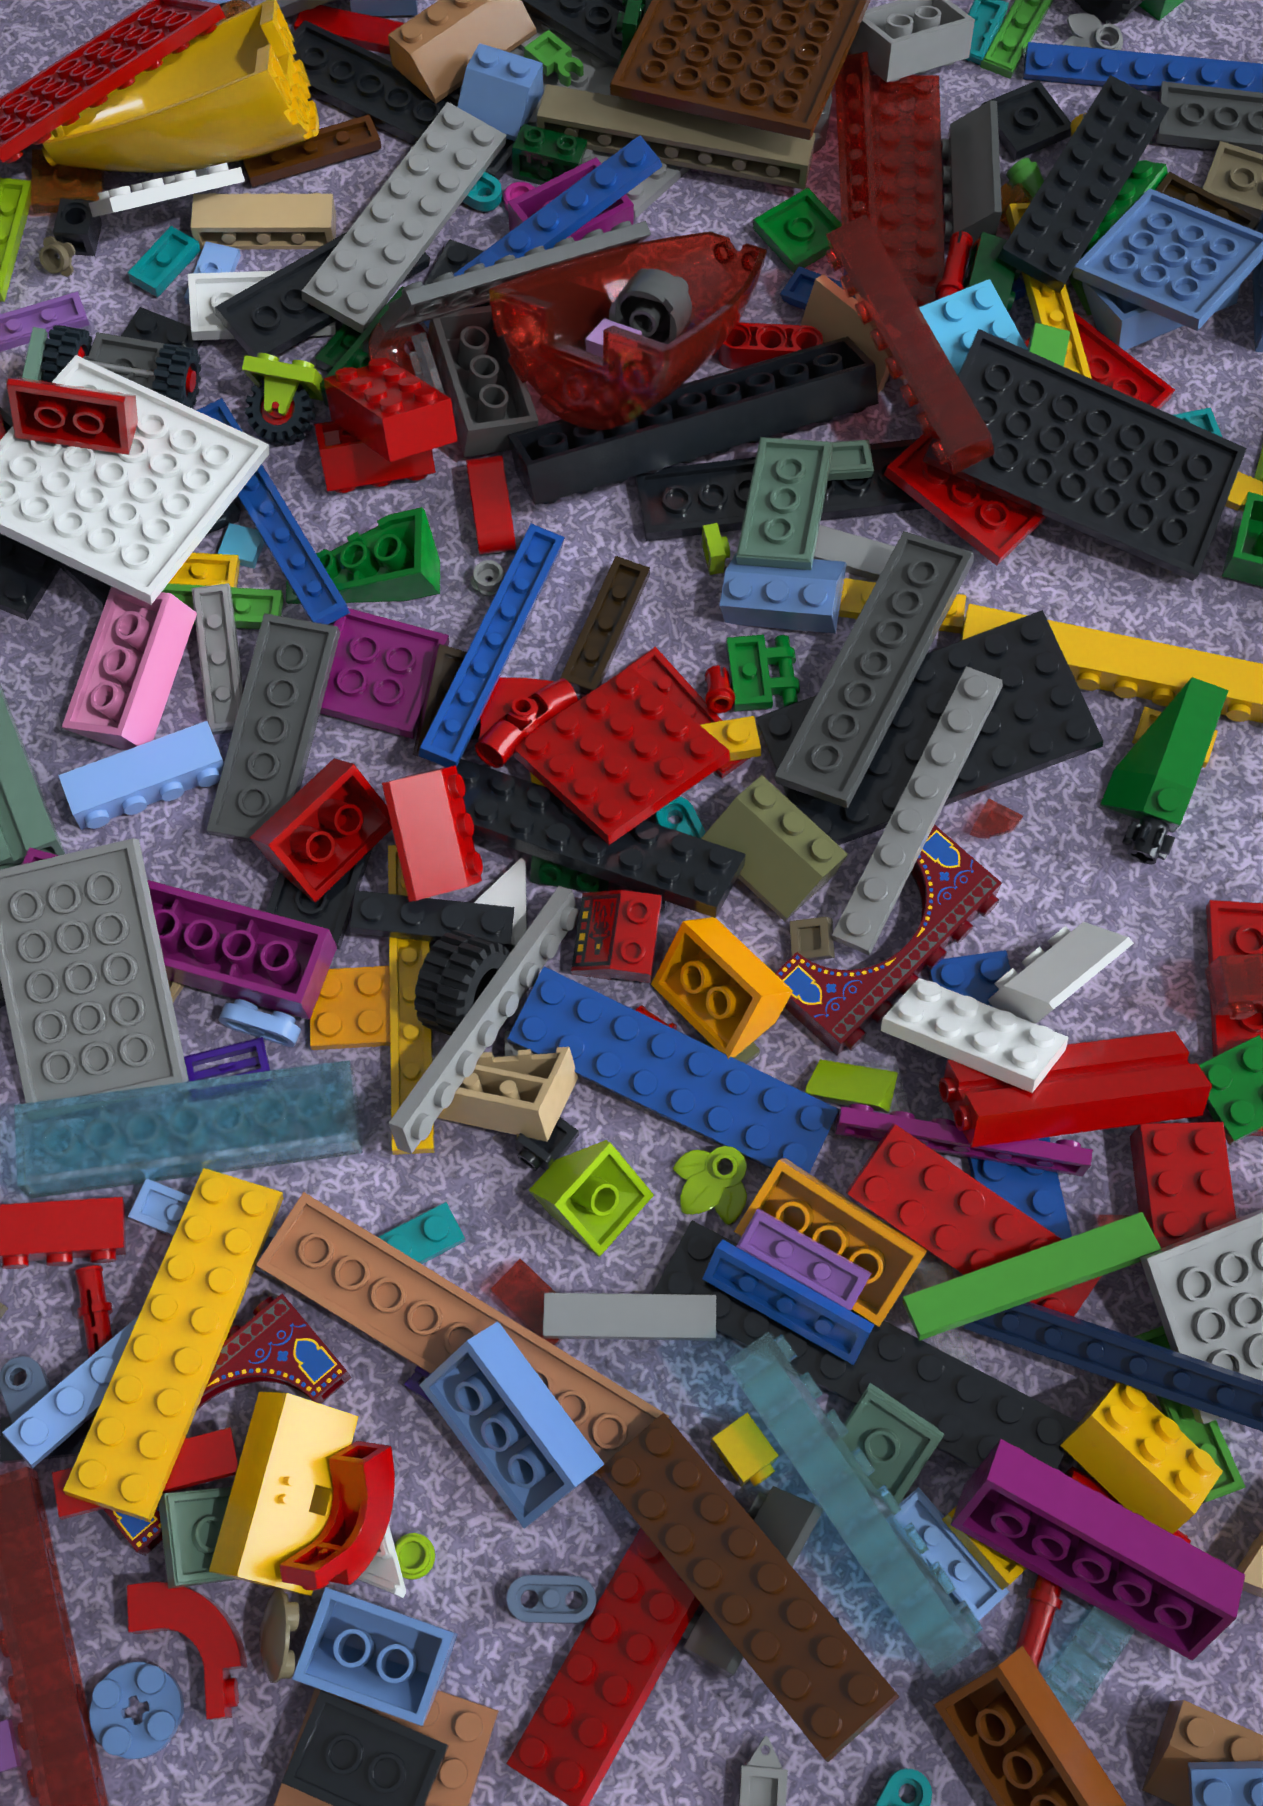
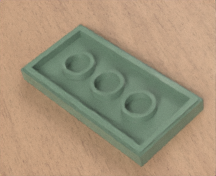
M760 437L736 555L738 565L812 570L833 455V442Z

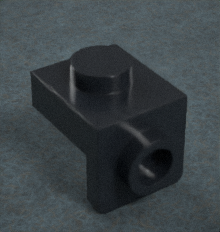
M559 1117L548 1142L527 1138L520 1133L515 1139L516 1150L519 1151L517 1157L535 1171L539 1167L546 1171L556 1159L561 1158L579 1136V1130Z

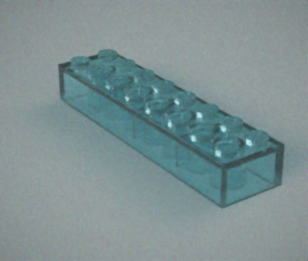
M350 1060L14 1105L17 1186L30 1199L142 1184L146 1178L157 1182L200 1176L203 1168L223 1173L363 1153L356 1079Z
M767 1332L724 1363L938 1678L983 1646L977 1634L983 1628L967 1602L963 1600L957 1604L950 1593L956 1588L938 1561L932 1565L929 1564L923 1555L924 1552L929 1550L927 1544L912 1522L905 1527L896 1515L902 1510L901 1506L886 1484L879 1489L869 1476L875 1472V1468L860 1446L853 1451L843 1438V1436L849 1433V1430L833 1408L826 1413L817 1398L823 1395V1392L809 1372L801 1376L791 1361L798 1356L787 1339L782 1334L775 1338L772 1332Z

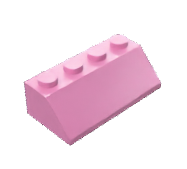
M111 587L62 728L123 750L153 741L197 613L171 593L161 592L152 605L117 588Z

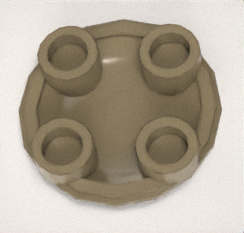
M275 1588L265 1607L259 1631L262 1663L270 1683H277L280 1679H291L295 1670V1654L292 1649L289 1650L290 1631H296L299 1625V1605L297 1602H289L288 1594L281 1588Z

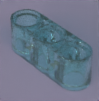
M1092 1604L1085 1610L1088 1616L1083 1613L1042 1675L1073 1724L1135 1631V1628Z

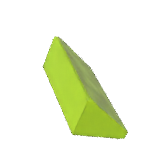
M820 1059L806 1085L805 1093L824 1102L846 1106L863 1104L872 1107L874 1111L889 1113L898 1073Z

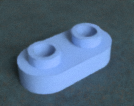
M236 999L234 1003H225L218 1019L220 1023L232 1030L258 1038L263 1037L265 1040L287 1047L295 1046L301 1031L295 1025L296 1019L291 1015L280 1011H273L272 1015L258 1011L256 1005L241 999Z

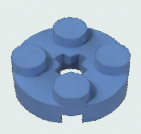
M131 1662L115 1668L95 1686L92 1693L89 1719L94 1737L108 1754L125 1759H142L160 1752L172 1740L171 1738L181 1723L184 1714L182 1691L176 1679L162 1667L146 1662ZM136 1695L140 1703L147 1702L149 1705V1711L142 1714L143 1722L135 1724L133 1718H126L125 1709L129 1708L131 1704L130 1699L136 1697Z

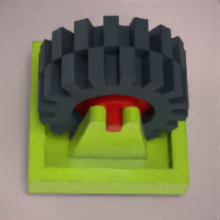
M258 353L257 357L245 355L242 370L254 383V386L251 388V391L254 393L253 396L247 395L246 398L249 407H245V414L249 417L247 420L249 425L266 442L270 444L273 442L276 446H283V443H287L289 446L294 445V439L296 438L302 441L306 438L303 434L305 430L310 432L313 428L310 421H315L316 414L312 410L315 406L311 399L323 401L320 383L323 380L322 375L314 368L312 363L307 361L293 360L292 364L279 362L278 357L266 353Z

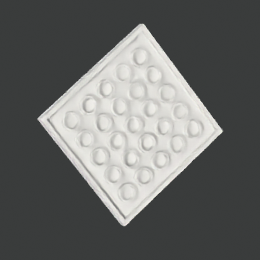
M75 355L52 383L136 395L138 423L130 454L126 455L15 438L14 427L12 426L0 440V533L152 605L268 457L269 444Z

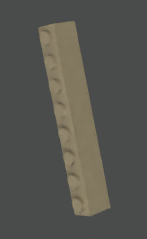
M546 84L537 113V127L586 139L587 149L615 154L641 135L660 158L661 163L804 190L811 167L816 136L813 133L811 139L806 140L626 98Z

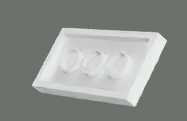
M223 163L164 177L163 179L159 178L131 185L132 193L129 186L98 193L99 200L90 202L89 206L92 217L245 181L241 167L229 170L228 164Z
M277 271L188 274L192 340L235 339L215 315V306ZM335 322L311 336L335 335Z
M921 978L887 1012L882 1019L881 1025L882 1032L1031 1093L1034 1092L1065 1052L1068 1042L1067 1036L1057 1033L1046 1026H1039L1019 1018L1011 1012L999 1010L981 1003L973 997L961 995L941 987L935 982L926 981Z

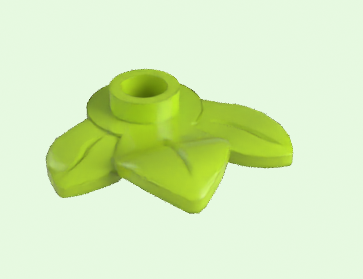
M721 1146L714 1149L711 1153L702 1150H692L679 1158L673 1170L680 1177L687 1180L680 1195L682 1212L684 1214H700L714 1207L724 1223L727 1225L733 1223L742 1213L747 1201V1192L742 1183L747 1171V1163L743 1154L733 1147ZM723 1159H729L733 1164L731 1173L727 1175L721 1174L718 1170V1164Z

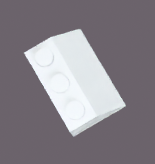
M1082 922L1072 931L1065 926L1048 940V943L1052 946L1049 950L1044 952L1039 947L1021 962L1026 967L1018 974L1012 968L994 984L999 990L988 1001L994 1008L1011 1012L1019 1018L1036 1024L1134 943L1127 936L1086 922Z

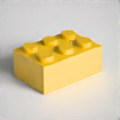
M1116 1382L1088 1410L1078 1423V1426L1060 1445L1121 1505L1171 1534L1176 1532L1195 1515L1223 1472L1206 1451L1199 1449L1181 1432L1179 1426L1172 1419L1163 1415L1147 1399L1142 1390L1120 1382Z

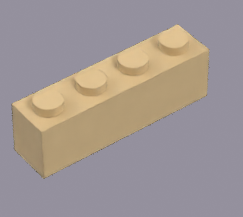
M193 194L191 231L193 238L199 241L201 250H203L206 241L238 248L239 250L317 249L336 238L337 216L333 194Z

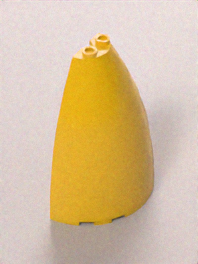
M266 0L216 24L217 28L213 32L204 36L197 35L189 41L190 46L184 51L177 54L170 53L162 58L163 64L149 72L143 71L134 77L136 81L131 86L122 90L115 89L107 94L108 100L102 105L95 108H86L79 113L80 118L76 122L68 126L60 125L51 131V138L43 142L42 146L47 162L51 166L60 164L116 172L164 173L199 170L264 155L317 136L319 133V118L316 103L314 100L308 101L311 98L308 87L311 85L303 62L300 59L295 61L293 57L296 54L293 44L294 38L277 0Z

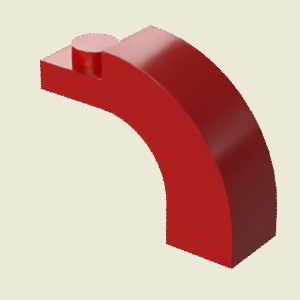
M356 1441L329 1458L333 1486V1500L329 1518L324 1529L314 1542L280 1564L282 1582L302 1586L305 1590H318L327 1586L329 1582L351 1585L366 1570L381 1545L392 1512L395 1472L391 1446Z
M145 1582L127 1585L128 1632L145 1634L160 1631H177L188 1637L197 1647L203 1661L206 1720L232 1718L231 1707L238 1706L239 1689L237 1678H230L229 1670L247 1668V1659L240 1634L226 1612L210 1598L186 1587L168 1589V1583Z

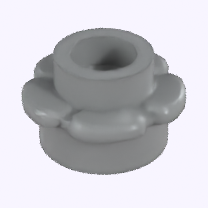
M482 561L474 568L473 575L470 578L471 586L474 590H479L484 596H493L497 593L505 577V571L495 561ZM490 577L492 578V581L487 582L486 578Z

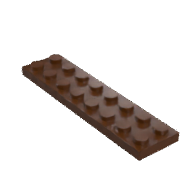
M665 1413L661 1414L597 1470V1473L827 1762L833 1759L899 1698L896 1691Z

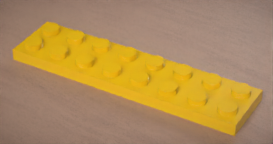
M202 1169L63 1489L66 1495L151 1523L284 1199L282 1192L210 1169Z

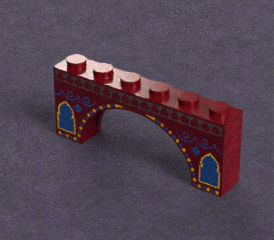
M935 824L910 873L917 884L921 898L920 925L912 939L898 953L871 967L855 970H838L815 964L796 952L775 973L793 990L784 1008L836 1055L845 1047L850 1051L856 1048L867 1034L863 1029L872 1020L879 1024L887 1012L894 1006L890 1002L899 993L904 995L919 979L917 975L926 966L932 970L947 955V951L944 948L952 940L960 943L973 929L974 926L970 922L978 914L986 917L1000 901L996 895L1002 882Z
M282 1293L276 1299L271 1296L262 1301L254 1309V1317L244 1326L236 1325L229 1330L197 1410L212 1398L229 1389L260 1382L289 1386L302 1392L313 1402L322 1404L352 1377ZM159 1504L151 1523L107 1508L103 1509L137 1553L146 1556L163 1541Z

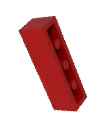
M123 1197L0 1204V1263H2L3 1269L29 1267V1261L46 1260L47 1266H66L73 1264V1258L90 1257L91 1263H110L116 1261V1255L126 1254L125 1204Z

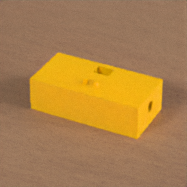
M258 1393L209 1572L273 1589L281 1588L285 1592L312 1596L313 1590H305L302 1586L282 1582L280 1564L314 1542L324 1529L330 1515L333 1500L329 1458L352 1444L359 1416L289 1393Z

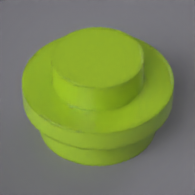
M418 1533L406 1534L396 1541L394 1546L402 1577L415 1580L426 1576L433 1568L436 1558L435 1549L431 1541Z

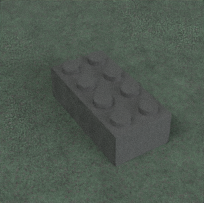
M500 304L467 308L430 320L427 342L443 393L451 398L456 434L463 456L468 457L511 450L508 434L536 427L539 420Z

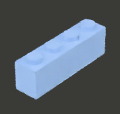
M204 721L58 776L71 812L80 829H96L105 826L110 819L122 814H138L144 811L147 805L157 801L175 800L181 797L184 791L192 788L215 785L220 781L224 762L208 721Z

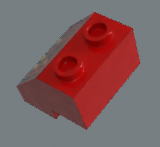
M627 890L583 893L571 967L572 975L607 980L617 978L651 983L662 895Z

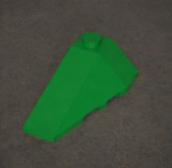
M422 507L389 514L377 520L378 526L361 535L358 531L347 537L348 542L334 550L323 549L316 553L345 603L409 601L440 594V559L426 512ZM286 580L285 602L288 604H301Z
M1191 677L1115 767L1100 805L1141 820L1144 816L1161 819L1169 825V831L1174 832L1182 823L1229 690Z

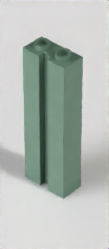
M0 683L1 870L22 865L29 847L59 856L64 855L65 852Z

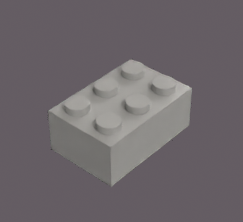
M898 0L866 10L849 52L884 81L895 82L909 75L922 74L927 72V70L943 65H952L956 61L969 58L975 19L950 0Z

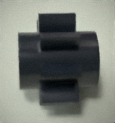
M1144 816L1141 818L1140 823L1136 821L1131 822L1122 843L1130 846L1128 855L1132 859L1140 863L1152 865L1156 863L1158 858L1166 859L1171 851L1175 837L1167 835L1170 827L1166 822L1155 817Z

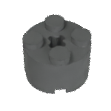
M639 269L612 303L609 311V320L642 331V348L645 350V356L659 355L674 344L691 318L692 302L688 293V284L683 278L679 276L674 277L662 270Z

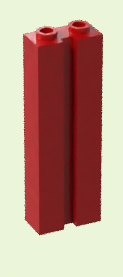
M1176 1031L1068 1044L1065 1052L1033 1093L949 1059L947 1060L944 1077L939 1081V1092L943 1102L948 1103L954 1114L957 1129L963 1131L972 1148L1203 1116L1212 1084L1197 1063L1190 1064L1188 1062L1189 1050Z

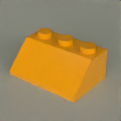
M713 917L682 922L651 983L716 1050L726 1054L728 1059L730 1057L735 1058L776 1023L793 992L787 984L718 919Z

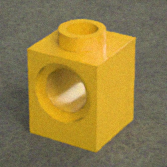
M748 1412L711 1439V1446L741 1487L749 1481L756 1487L775 1472L771 1464L777 1460L779 1455Z

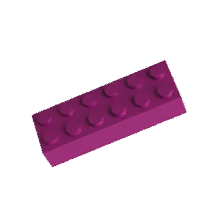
M1002 1439L998 1441L964 1484L950 1524L951 1526L1192 1661L1237 1618L1245 1574Z

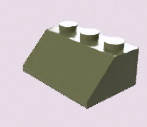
M763 775L757 778L732 801L701 838L746 854L745 865L738 879L784 922L837 873L848 855Z

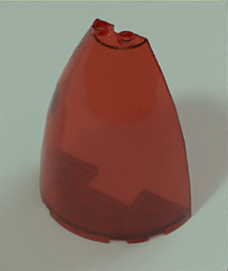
M703 232L599 251L525 274L490 288L489 296L492 318L498 337L504 336L512 355L508 361L522 383L529 382L541 396L538 401L561 419L583 428L594 430L611 429L615 426L629 423L664 400L716 354L739 323L754 293L762 267L764 266L767 249L746 243L742 245L741 251H737L730 242L729 237L713 232ZM639 269L662 270L674 277L679 276L687 282L689 287L688 293L692 302V314L689 322L676 340L669 344H664L613 325L603 330V357L586 352L585 339L604 318L609 320V311L612 303Z

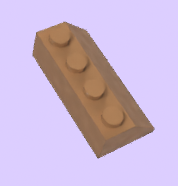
M438 0L388 34L391 62L399 72L436 104L462 86L466 67L479 43L511 52L536 34V27L521 0Z
M1185 1700L1170 1701L1142 1791L1175 1806H1190L1188 1762L1263 1761V1735Z

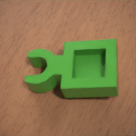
M547 30L524 47V57L543 63V73L546 76L555 71L558 74L559 82L564 86L568 87L571 85V75L569 72H574L579 77L584 75L583 63L579 59L572 57V48L550 30Z

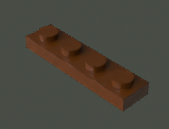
M365 115L321 128L317 136L306 141L241 161L251 186L255 187L382 148L379 135L370 115Z

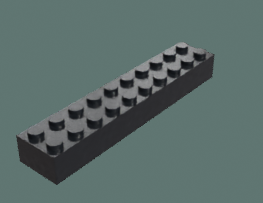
M848 336L508 434L515 471L535 505L551 504L564 496L575 493H588L595 487L609 483H622L629 477L642 473H656L662 470L663 467L676 463H690L703 455L724 453L729 451L731 447L744 443H758L760 437H768L778 433H791L805 425L825 423L832 420L833 417L846 413L862 412L866 407L879 404L875 363Z

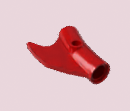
M500 677L479 719L480 736L475 745L478 757L493 768L503 767L515 753L514 749L531 732L578 701L572 685L565 678L549 681L532 678Z

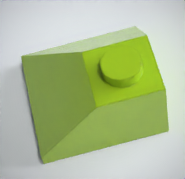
M607 1140L556 1159L528 1190L549 1215L599 1257L654 1196L611 1142Z

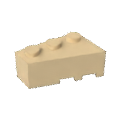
M557 1047L556 1053L532 1054L531 1049L518 1050V1056L494 1057L493 1052H483L476 1063L473 1073L463 1080L455 1092L452 1103L447 1108H444L437 1118L514 1135L522 1133L527 1138L548 1142L578 1079L570 1047Z

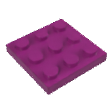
M348 608L350 613L336 620L334 624L341 633L320 714L414 739L420 722L435 647L438 644L448 646L449 635Z

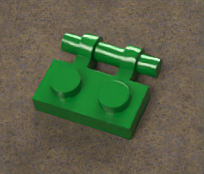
M764 635L727 637L726 650L731 689L735 693L734 711L772 709V695L777 694L782 696L784 707L798 702L797 694L800 692L799 679L794 676L793 664L796 662L794 648L790 647L789 636H777L774 639L775 647L766 648ZM774 664L778 666L779 677L770 678L768 665Z

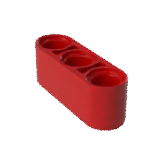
M733 322L725 325L720 331L718 359L726 368L736 369L822 344L823 337L818 329L807 325Z
M503 456L466 460L479 555L516 550Z

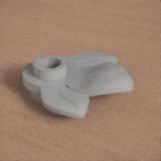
M1088 13L1068 16L1067 23L1073 36L1069 37L1062 45L1121 50L1123 37L1117 26L1113 24L1103 25L1096 16ZM1101 40L1108 41L1110 46L1103 44Z

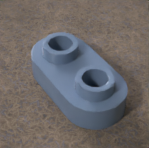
M25 1356L15 1357L9 1360L0 1371V1391L12 1423L52 1390L45 1370L32 1358ZM20 1371H26L27 1378L25 1382L16 1386L14 1384L15 1375Z
M524 1575L517 1578L510 1585L507 1592V1605L511 1614L519 1621L525 1623L578 1624L586 1621L592 1615L596 1607V1593L591 1583L579 1576ZM526 1591H534L538 1595V1603L533 1608H526L521 1603V1597ZM571 1592H578L583 1598V1603L578 1609H570L565 1603L566 1596Z

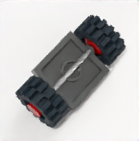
M55 325L53 330L49 331V338H46L45 341L47 349L43 350L45 362L42 363V369L45 370L43 380L46 382H52L74 356L77 355L193 409V405L196 404V395L199 394L198 382L201 383V376H199L201 364H199L200 355H198V350L195 348L99 332L96 333L91 346L92 337L89 336V331L85 329Z

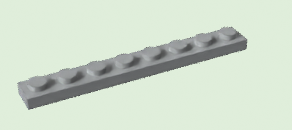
M966 666L832 934L834 941L870 956L1003 687L1002 679Z
M561 886L557 887L388 1124L397 1149L412 1154L421 1140H425L429 1136L437 1117L444 1108H447L452 1103L456 1090L463 1080L473 1073L478 1059L485 1049L494 1043L499 1029L506 1019L515 1013L520 999L527 989L535 984L539 972L548 959H552L555 956L559 944L567 932L574 929L578 921L579 912L576 908L571 889Z

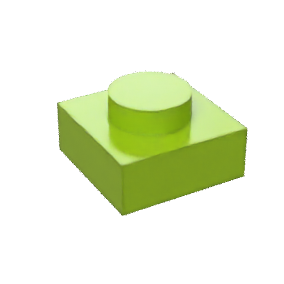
M718 523L703 525L701 545L709 575L724 573L725 559L730 558L727 536L721 537Z

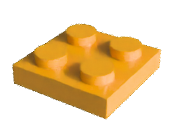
M389 966L329 969L310 1018L311 1049L325 1050L390 1046Z

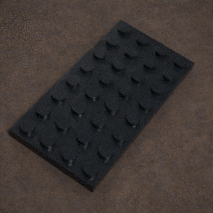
M978 329L922 461L1193 581L1200 573L1247 448Z
M1043 610L926 654L848 808L785 786L782 787L786 797L838 845L886 828L966 666L1002 679L1003 687L944 806L1103 747L1104 740ZM817 695L756 718L776 772Z

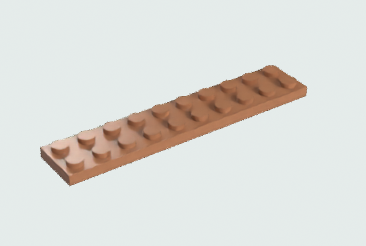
M305 1192L302 1193L256 1264L261 1270L429 1374L434 1372L468 1339L494 1323L499 1322L604 1464L664 1413ZM597 1471L594 1474H592L600 1480L604 1481L601 1478V1476L597 1473Z

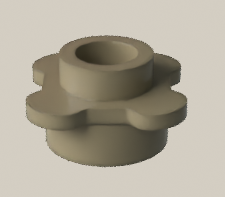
M53 236L44 238V247L40 250L39 254L40 262L44 269L50 273L60 272L66 277L72 275L74 269L71 263L72 256L75 255L74 246L69 242L61 243Z

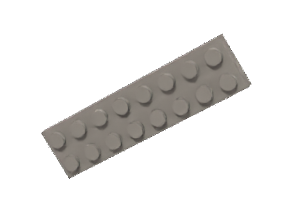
M447 102L302 290V300L354 330L363 333L504 147L507 135Z

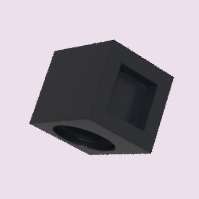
M60 198L53 229L55 239L61 243H71L75 248V255L95 256L102 221L100 216L92 217L89 203L94 201Z

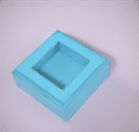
M229 523L217 554L238 555L241 566L255 569L265 542L257 529Z

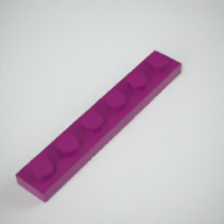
M851 1104L849 1107L842 1106L837 1118L835 1134L880 1142L891 1125L895 1123L936 1152L1083 1177L1092 1162L1093 1149L1081 1148V1144L1073 1140H1057L1055 1143L1041 1141L1037 1138L971 1148L963 1131L957 1129L954 1121L945 1118H934L931 1122L915 1119L913 1114L904 1111H892L890 1114L873 1112L874 1109L863 1104Z

